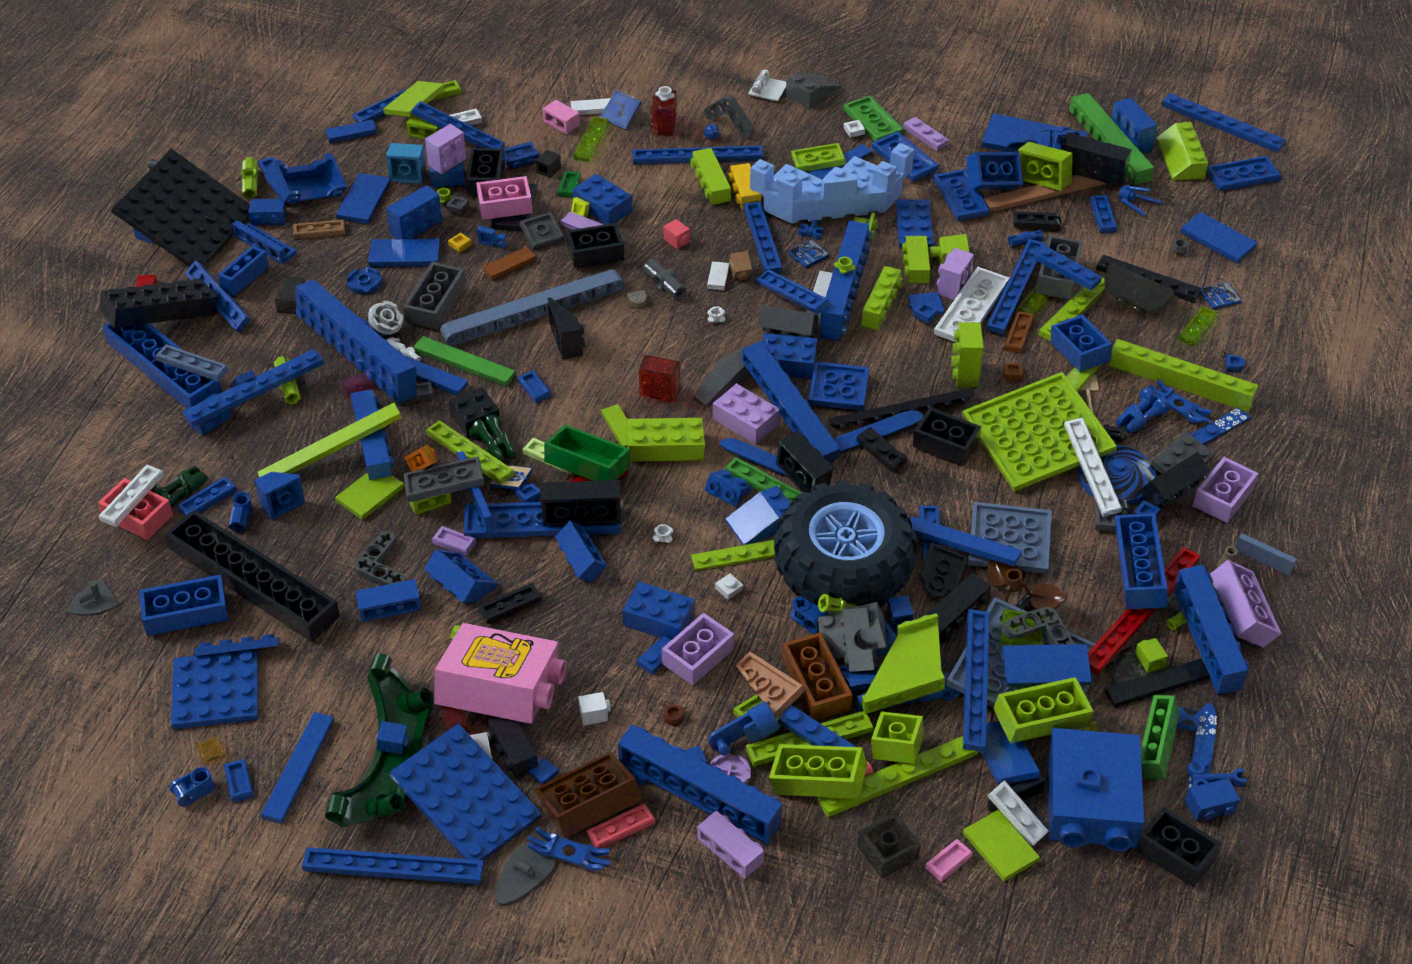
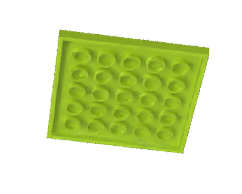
M1063 372L962 411L966 421L982 426L980 442L1014 492L1081 465L1064 427L1066 421L1079 418L1084 419L1100 457L1117 451V445Z

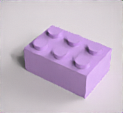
M737 383L713 403V420L755 445L779 425L780 409Z
M1223 457L1197 489L1193 507L1228 523L1254 490L1259 473Z
M703 613L662 648V664L693 686L734 650V633Z

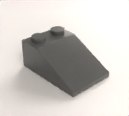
M818 72L796 73L786 80V96L808 109L841 88V85Z

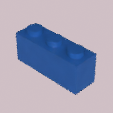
M252 245L218 274L220 285L228 294L236 296L269 268L266 251Z
M569 521L555 536L559 543V548L567 556V562L573 566L574 573L580 580L585 579L593 582L607 567V564L582 525Z
M415 579L355 591L361 622L421 610Z

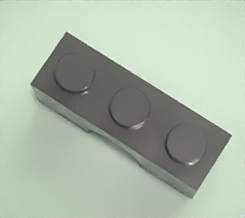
M871 605L844 608L842 610L843 613H840L841 625H844L845 629L842 640L843 645L847 646V654H845L846 667H849V672L876 669L878 666L875 646H863L858 640L860 629H867L873 626Z

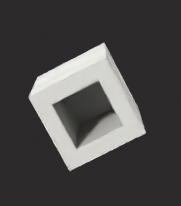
M603 692L578 696L583 726L608 721V712H611L609 699L605 700Z

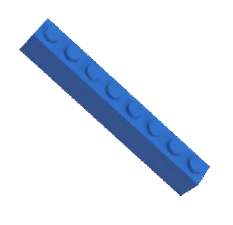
M762 341L743 348L741 354L742 363L771 403L780 409L781 417L792 432L798 430L814 448L819 450L821 456L826 461L832 462L837 460L840 451L838 442L831 437L828 428L824 427L820 422L819 416L812 411L808 401L803 399L799 389L790 381L789 375L784 373L778 360L773 358L769 348L765 347Z

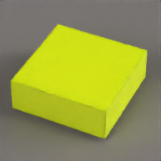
M575 197L573 198L571 212L587 218L590 203Z

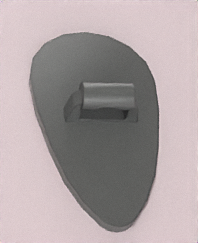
M531 842L522 844L512 854L500 876L496 889L497 903L499 905L513 903L534 890L552 873L556 866V858L550 856L543 857L528 847Z

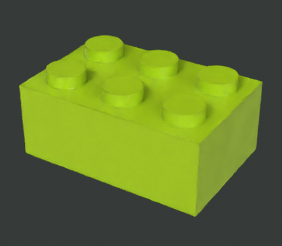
M1028 142L1018 149V152H1020L1023 181L1062 191L1072 183L1071 152Z
M958 322V330H954V341L956 343H953L952 352L955 355L951 356V367H954L952 379L956 380V387H978L984 348L981 322Z

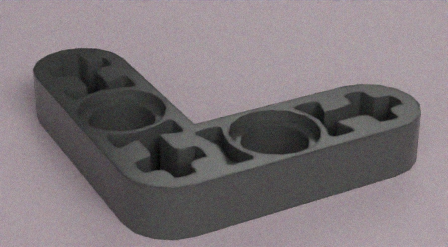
M730 94L704 109V115L710 121L727 113L743 138L747 139L755 132L752 123L735 97Z
M381 532L355 561V572L358 576L380 586L393 584V581L395 583L406 581L403 573L381 564L396 545L395 536L392 532ZM372 552H380L378 556L370 555ZM378 572L386 573L382 577L375 576Z
M1043 607L1012 617L1006 621L1002 629L1003 634L1009 639H1016L1043 630L1050 645L1074 644L1058 613L1052 607ZM1044 615H1046L1047 617H1049V616L1051 617V619H1049V618H1044V619H1042V618H1043ZM1025 619L1033 620L1035 626H1028ZM1011 626L1012 628H1015V627H1018V628H1017V630L1015 631L1014 629H1010L1009 627ZM1052 631L1060 632L1062 638L1054 637Z

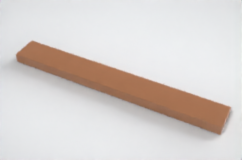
M1075 175L1072 176V183L1062 191L1034 185L985 197L983 200L990 213L1108 183Z

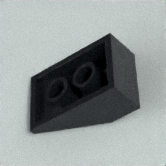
M551 297L547 298L549 325L562 360L582 356L583 348H585V341L582 337L584 334L583 324H579L577 317Z

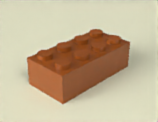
M821 632L782 643L781 659L790 677L803 685L805 691L800 695V698L811 718L819 720L851 710L852 693Z

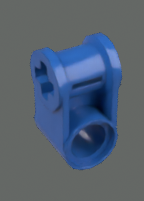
M798 596L792 601L791 619L802 625L810 633H817L819 631L818 617L829 614L821 612L816 604L802 596Z
M199 767L185 776L174 780L170 784L169 790L178 798L177 803L179 806L186 807L201 797L210 794L214 790L215 784L210 771L205 767Z

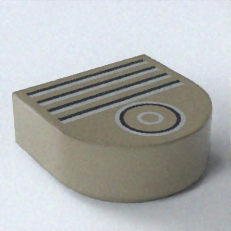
M644 290L627 293V299L631 306L640 308L646 305L647 296Z

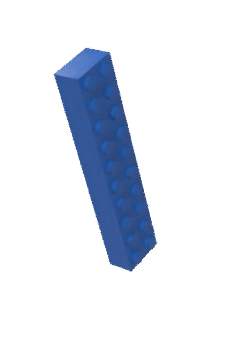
M314 279L295 286L296 315L298 318L302 319L319 336L323 337L338 353H341L398 404L417 396L416 366Z

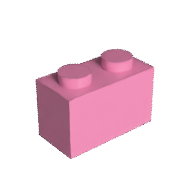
M558 100L543 108L544 122L565 134L580 126L579 112Z

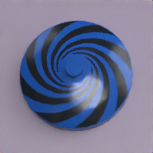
M1117 445V451L1100 457L1119 503L1120 500L1125 499L1128 505H1132L1145 499L1139 490L1156 478V471L1151 465L1152 462L1144 454L1133 448ZM1080 465L1078 472L1079 481L1084 490L1094 497Z

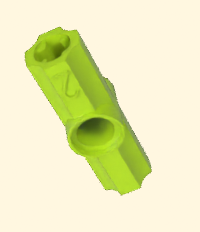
M247 157L243 161V170L241 171L242 195L251 200L258 196V163L252 157Z
M284 356L277 357L276 361H274V367L289 361V358ZM295 378L280 385L285 403L292 405L301 399Z

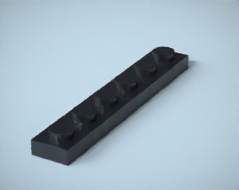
M1106 255L1101 257L1096 267L1098 271L1194 304L1202 289Z

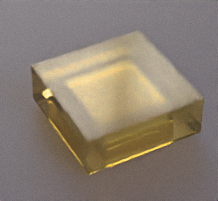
M216 736L196 744L204 764L224 756Z

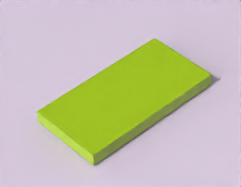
M417 81L383 108L384 114L411 117L413 116L411 114L412 109L419 101L425 104L429 103L445 89V85L443 83Z

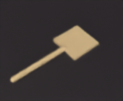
M1093 375L1080 390L1086 391L1088 407L1092 413L1090 391H1099L1097 375Z

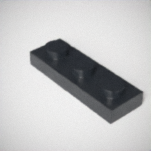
M530 583L479 605L478 611L488 625L542 601V598L533 583Z

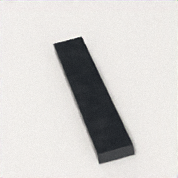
M1200 658L1105 687L1104 692L1115 708L1209 679L1210 674L1203 659Z

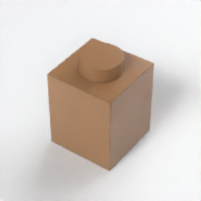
M748 251L731 253L729 264L733 279L745 280L751 277L752 266Z

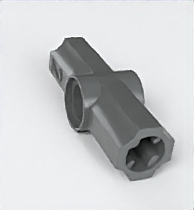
M653 258L649 259L644 265V271L654 279L658 289L664 288L677 300L681 299L686 293V287L676 279L672 269H665Z

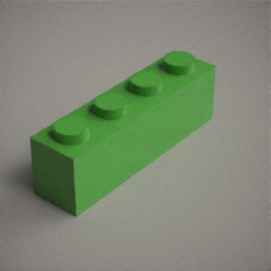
M1153 696L1141 748L1143 779L1165 780L1180 714L1175 696Z

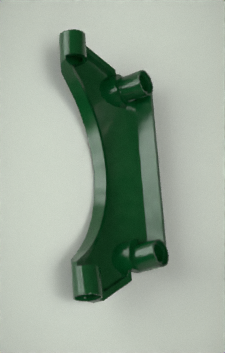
M383 653L374 655L368 674V682L377 710L378 733L382 721L407 725V734H410V742L408 747H404L403 754L379 751L376 748L372 764L364 777L349 790L331 794L325 818L342 828L374 820L375 815L387 818L403 810L407 795L390 777V771L419 752L434 702L433 694L429 689L423 688L416 692L412 691V687L391 667V657Z

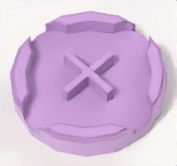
M731 753L718 755L710 763V766H716L725 774L735 776L742 783L748 785L751 778V767L742 756L731 755Z

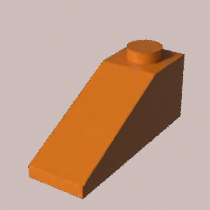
M429 445L404 457L412 472L422 470L437 462L436 452Z

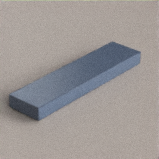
M167 344L156 355L157 361L218 382L229 370L228 365Z

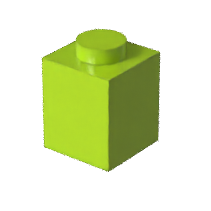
M1153 638L1138 643L1134 657L1147 675L1165 669L1168 655L1158 640Z

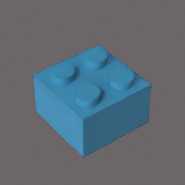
M390 143L386 158L391 182L422 184L426 174L423 145Z

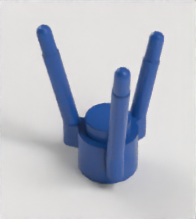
M1126 185L1119 192V198L1122 199L1121 202L1127 204L1142 216H1146V214L1129 202L1130 200L1133 201L1137 197L1162 204L1159 200L1137 194L1136 192H1149L1150 189Z

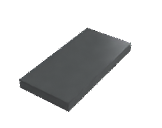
M479 456L404 473L408 502L485 485Z

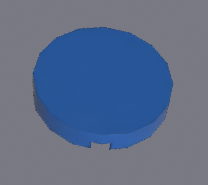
M364 267L361 270L358 268L347 276V286L355 294L366 295L374 293L382 285L381 274L374 268Z

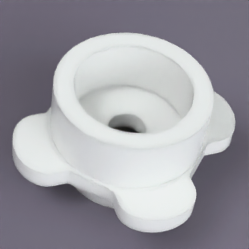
M668 86L660 87L659 91L656 92V96L661 101H668L670 98L675 97V94L672 93L671 88Z
M712 307L708 310L709 322L718 323L725 321V311L721 307Z
M661 524L654 528L655 536H653V540L655 542L670 543L672 541L671 534L673 529L671 527Z

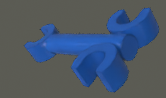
M813 220L810 227L807 224L801 223L798 235H807L820 240L821 234L824 233V228L817 227L820 220Z
M1189 763L1186 770L1192 779V787L1228 778L1230 782L1238 787L1245 786L1247 779H1240L1238 777L1244 773V769L1241 768L1235 769L1233 773L1203 774L1205 770L1203 763L1199 764L1198 770H1195L1192 763Z

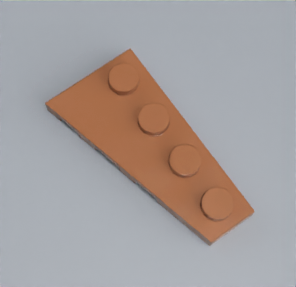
M750 651L736 664L739 672L762 702L768 703L776 719L805 691L802 684Z

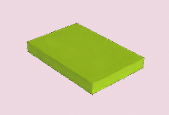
M839 143L791 151L795 168L804 172L846 165V160Z
M366 473L337 495L335 500L338 504L363 520L404 488V483L394 476L369 480L368 473Z
M999 809L963 829V835L1003 882L1039 862V855Z

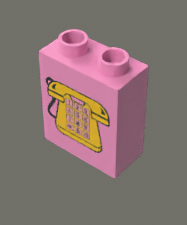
M462 623L435 668L434 704L532 724L540 708L549 709L554 694L553 684L561 685L564 680L566 660L558 659L557 641Z

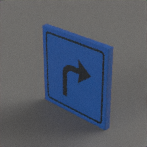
M615 90L600 118L626 130L642 102Z

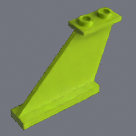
M937 613L925 615L913 621H905L898 625L896 640L867 693L862 696V708L865 714L945 689V677L941 671Z

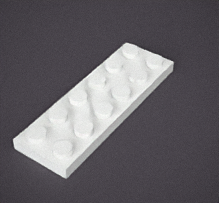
M977 267L934 328V335L954 341V330H958V322H981L982 324L1004 291L1010 278Z

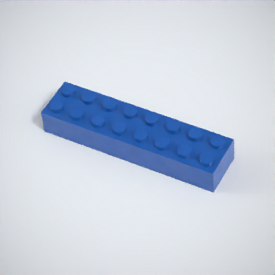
M848 222L836 262L841 257H849L852 260V264L855 265V270L842 274L838 268H834L825 297L829 299L831 304L821 312L820 338L841 341L842 335H846V323H849L851 316L849 311H853V299L856 300L858 291L856 288L860 287L861 282L859 277H863V265L866 266L867 255H869L871 244H868V241L870 242L872 231H869L868 223Z
M108 323L103 326L107 343L185 408L188 409L197 405L214 393L217 395L222 393L220 381L218 382L157 361V353L166 344L181 348L151 324L114 328Z
M631 724L618 742L619 761L628 770L647 778V781L709 814L718 811L722 816H727L735 827L741 828L746 834L766 845H769L781 827L782 803L777 798L767 796L761 793L758 788L742 783L739 778L729 776L720 768L706 764L701 758L693 757L682 748L670 745L663 738L655 737L648 733L646 729Z

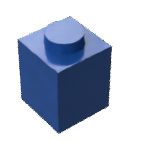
M896 596L887 601V614L892 630L898 629V625L905 621H913L914 614L908 596Z
M382 721L377 736V750L403 754L404 747H408L410 742V734H407V725Z

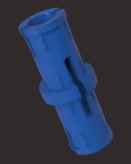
M1042 230L1034 232L1025 231L1019 235L1008 236V244L1012 247L1022 244L1026 245L1029 239L1043 241L1044 235Z

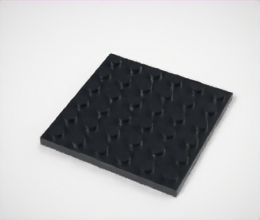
M170 149L112 208L111 212L190 267L195 260L203 266L209 262L234 234L232 223L236 220L244 223L249 218L250 204L179 153Z

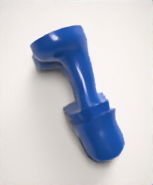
M1145 387L1140 392V403L1127 407L1125 412L1116 420V425L1118 427L1127 425L1125 431L1131 434L1142 429L1146 421L1169 412L1170 404L1163 397H1159L1156 400L1153 390Z

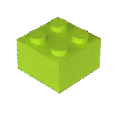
M881 712L871 738L873 759L915 764L924 738L923 716Z

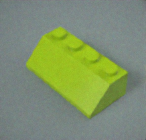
M1192 122L1175 123L1157 137L1156 140L1172 181L1205 179L1208 161Z

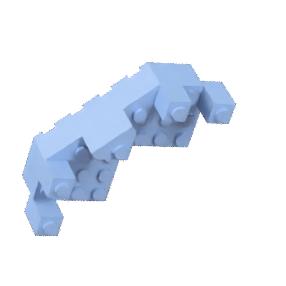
M899 143L891 151L890 164L882 161L878 166L854 156L842 169L835 166L823 180L788 164H785L774 175V165L759 159L750 169V189L760 193L761 197L764 198L763 211L791 224L798 223L799 220L808 219L809 222L822 220V217L830 216L832 219L843 218L847 214H854L855 216L868 215V212L872 211L885 213L902 195L903 179L912 171L914 149Z

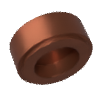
M679 705L667 706L663 711L665 723L670 726L680 725L684 721L683 708Z

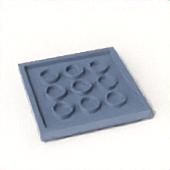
M974 502L971 535L1022 550V556L1016 563L1020 571L1048 574L1052 510ZM969 553L968 565L988 567L991 559Z

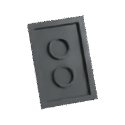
M1184 431L1153 460L1151 465L1162 474L1196 452L1200 454L1205 463L1209 462L1215 453Z

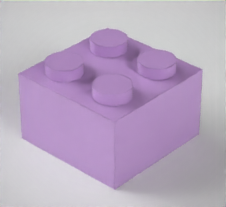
M452 124L425 138L428 166L443 174L466 160L464 132Z
M954 248L951 254H947L944 264L941 263L938 269V274H940L937 281L939 295L955 300L972 275L974 254Z

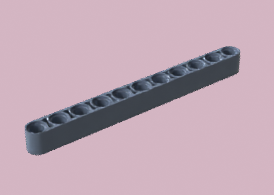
M608 270L447 322L441 326L440 332L448 345H457L549 315L547 298L551 297L567 309L619 292L624 287V281L616 270Z

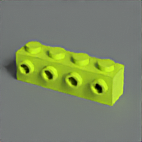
M712 148L692 151L691 167L695 169L696 178L700 179V186L702 189L704 188L706 199H709L711 205L731 201V187Z
M884 266L863 308L862 326L879 330L882 322L886 319L887 311L891 309L892 301L896 298L898 289L902 286L901 270Z

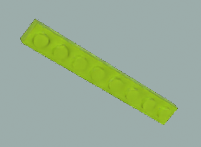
M774 540L692 554L691 558L694 569L699 571L774 558Z
M963 736L918 754L915 764L899 762L865 776L859 799L817 797V802L828 818L978 755L979 751L962 749Z

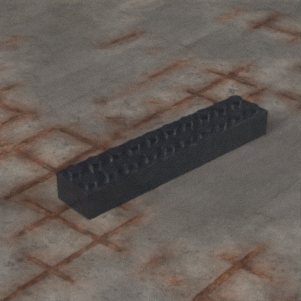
M195 510L165 533L170 550L210 576L221 575L225 586L311 642L340 617L338 604L335 599Z

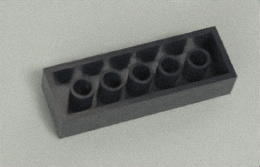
M193 279L191 281H177L174 283H160L157 285L101 291L99 310L114 328L212 316L216 312L217 296L202 279Z

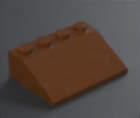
M611 751L534 789L535 794L564 839L572 837L579 831L594 826L597 822L614 816L617 812L643 800L636 778Z

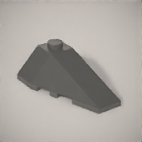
M743 348L730 352L718 361L693 395L696 401L707 407L736 383L739 385L752 376L741 361Z

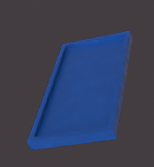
M993 113L981 147L1004 152H1018V149L1024 146L1026 142L1015 143L1006 148L1009 142L1017 139H1036L1038 144L1049 147V131L1041 132V129L1057 126ZM1068 129V130H1064L1063 132L1078 131V130ZM1078 131L1080 136L1087 137L1088 132ZM1065 136L1058 138L1056 149L1061 150V144ZM1052 137V147L1054 146L1055 137Z

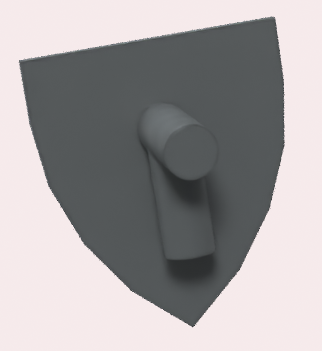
M103 579L99 581L92 580L89 582V586L76 595L67 613L94 615L119 606V603Z

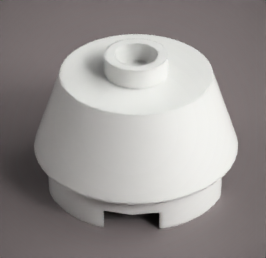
M390 301L377 303L368 312L369 327L381 337L389 336L399 331L402 327L403 314L401 315L397 305Z

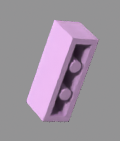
M718 811L712 813L697 826V839L744 879L764 863L763 847L758 842H753L744 830L735 827L727 816H722Z

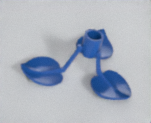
M1069 127L1042 128L1041 132L1049 131V147H1052V137H1055L1052 148H1056L1058 138L1066 136L1067 132L1063 131L1068 130ZM1068 131L1069 133L1080 135L1078 131ZM1017 139L1009 142L1006 148L1019 142H1032L1036 144L1038 142L1036 139Z

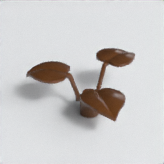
M991 560L988 565L987 580L992 586L997 588L1006 584L1004 601L1007 603L1010 592H1018L1022 587L1028 596L1032 597L1031 605L1035 609L1043 607L1056 609L1067 599V594L1064 591L1044 583L1035 585L1032 593L1027 587L1026 581H1022V572L1016 565L1013 567Z

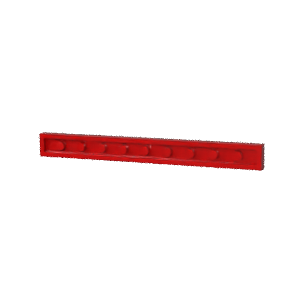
M1183 547L1165 566L1167 597L1174 590L1179 570L1196 566L1200 561L1201 555ZM1157 608L1127 609L1088 652L1090 671L1099 675Z

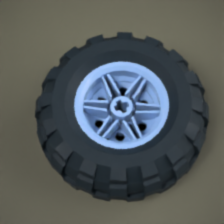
M837 481L834 486L822 483L814 486L809 493L802 492L781 515L774 536V559L780 575L783 574V580L796 596L802 595L803 598L817 606L821 595L828 594L833 598L841 597L846 603H854L856 606L877 602L880 607L887 603L888 599L892 598L893 595L895 596L897 592H900L910 579V573L914 569L917 539L915 531L912 529L910 518L902 506H897L893 497L885 491L879 494L875 492L872 485L861 483L860 486L849 485V481Z

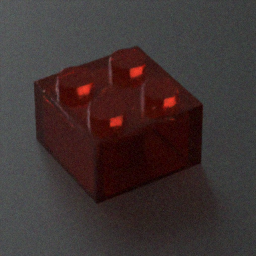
M672 90L675 97L670 98L668 101H661L658 96L653 95V105H651L650 114L653 115L651 128H654V135L673 136L677 119V90Z
M644 355L639 367V396L675 403L681 388L680 361Z

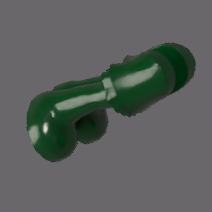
M487 416L485 424L481 419L477 420L469 429V435L473 439L482 438L488 447L487 452L505 463L504 454L510 460L516 458V452L506 432L502 433L500 429L502 421L499 416ZM488 430H489L490 432H492V433L494 434V436L496 437V440H495V441H494L493 438L491 437V435H490V433L488 432Z
M193 466L181 471L180 474H177V478L165 487L161 488L156 483L150 491L168 499L172 509L174 504L184 495L188 498L190 494L192 495L196 489L202 486L208 480V476L204 472H200L198 467Z

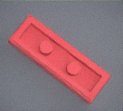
M643 803L586 830L593 846L602 849L655 824V818L646 804Z

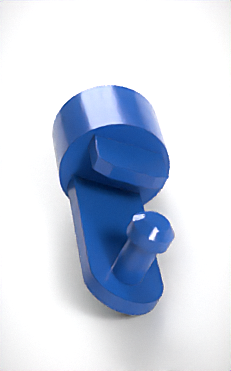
M763 701L749 709L746 714L711 733L708 738V744L712 749L718 750L721 755H727L731 751L729 744L746 735L748 740L753 743L778 731L780 725L768 703Z

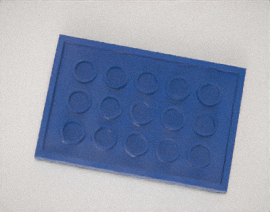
M459 723L390 771V777L463 859L484 861L541 818L542 813Z

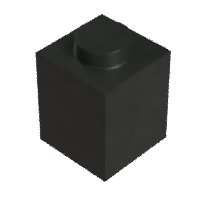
M546 150L536 159V170L540 175L551 178L561 169L560 154Z

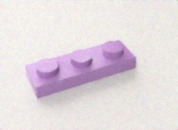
M917 117L903 123L905 130L935 151L942 149L949 143V139Z

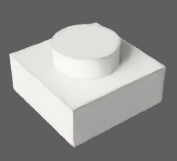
M859 120L844 123V129L850 138L865 134V128Z
M730 573L715 583V589L729 600L743 590V584Z

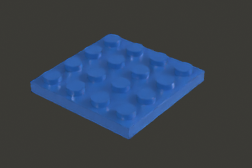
M257 649L173 659L172 729L258 720Z

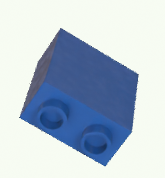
M1052 728L1047 751L1048 840L1060 841L1067 847H1081L1089 843L1105 845L1113 851H1125L1131 847L1137 848L1144 825L1140 735ZM1092 767L1100 772L1101 783L1099 792L1077 787L1079 773L1083 768Z

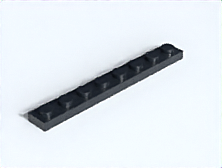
M974 388L953 391L831 417L829 421L830 425H836L837 428L848 426L847 422L854 421V424L864 423L866 418L878 420L882 419V415L889 414V417L900 414V411L903 410L918 411L917 408L924 406V409L934 408L936 403H941L942 406L953 404L952 400L958 399L959 402L970 400L969 396L975 395Z

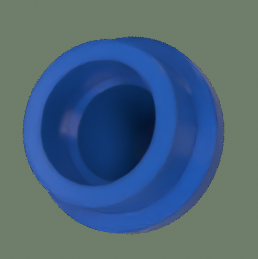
M711 123L705 127L704 135L708 139L715 140L716 137L720 136L717 124L713 125Z

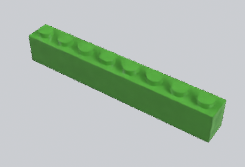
M1086 93L1071 97L1070 112L1095 140L1132 149L1127 178L1134 185L1151 181L1154 171L1153 165L1092 96Z

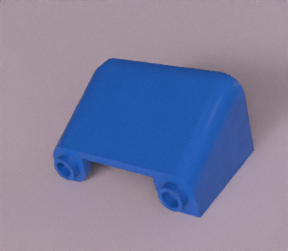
M333 153L325 154V159L321 161L315 159L312 164L287 167L286 163H282L281 159L273 160L265 173L267 183L285 202L290 204L328 197L338 198L343 195V192L348 187Z

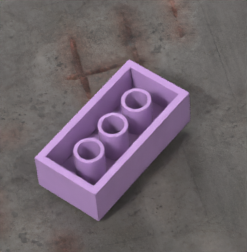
M1227 560L1210 573L1213 579V586L1220 595L1219 600L1224 605L1227 611L1226 616L1231 621L1234 627V634L1238 638L1245 639L1251 644L1264 648L1282 634L1253 571Z

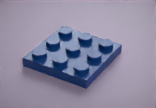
M815 362L808 400L809 405L863 411L869 367Z

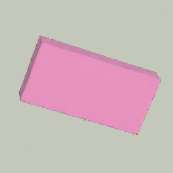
M956 839L927 862L925 868L942 882L971 859L973 852Z

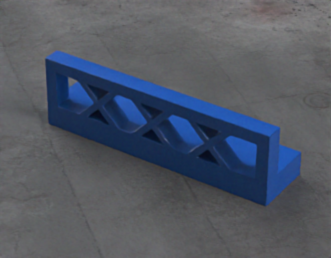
M238 220L232 223L236 238L250 246L254 245L266 251L268 257L280 264H284L297 254L295 249L251 223L244 225Z

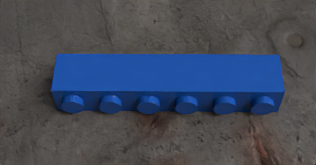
M373 390L350 393L356 422L381 409L377 408L380 407L378 396L374 397ZM385 427L360 439L369 480L392 476L391 468H394L393 457H389L391 455L390 445L385 444L388 443L387 433L383 432Z

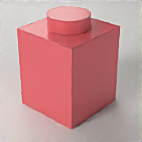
M677 219L663 226L664 240L674 248L679 249L690 242V229Z

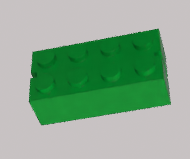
M565 424L556 432V435H553L544 443V462L593 481L617 480L619 475L621 476L630 467V449Z

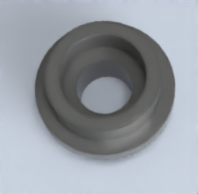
M1176 239L1172 243L1171 248L1177 254H1185L1189 250V245L1184 239Z

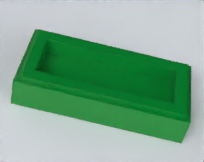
M564 172L558 189V197L573 198L572 189L579 185L581 173Z

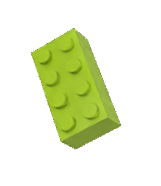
M702 418L627 419L626 437L627 448L630 449V462L704 460L705 439Z
M1076 677L999 694L993 708L1010 744L1050 735L1052 728L1076 729L1088 726L1094 712Z
M779 744L769 779L775 795L859 799L867 761L862 747Z

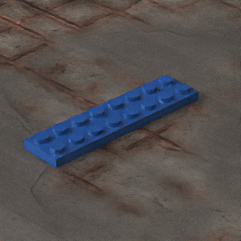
M541 502L490 503L487 506L492 515L494 530L493 532L486 533L475 504H465L464 536H471L473 538L556 536L565 527H543ZM621 524L582 525L588 535L621 534Z

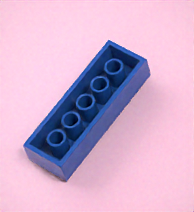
M1155 513L1115 516V533L1125 608L1167 607V583Z
M1203 565L1179 570L1174 593L1200 656L1210 674L1209 677L1216 694L1220 695L1241 690L1249 671V664L1246 659H1243L1240 643L1234 638V630L1232 625L1228 624L1225 608L1220 605L1218 592L1216 589H1213L1210 573L1206 572Z

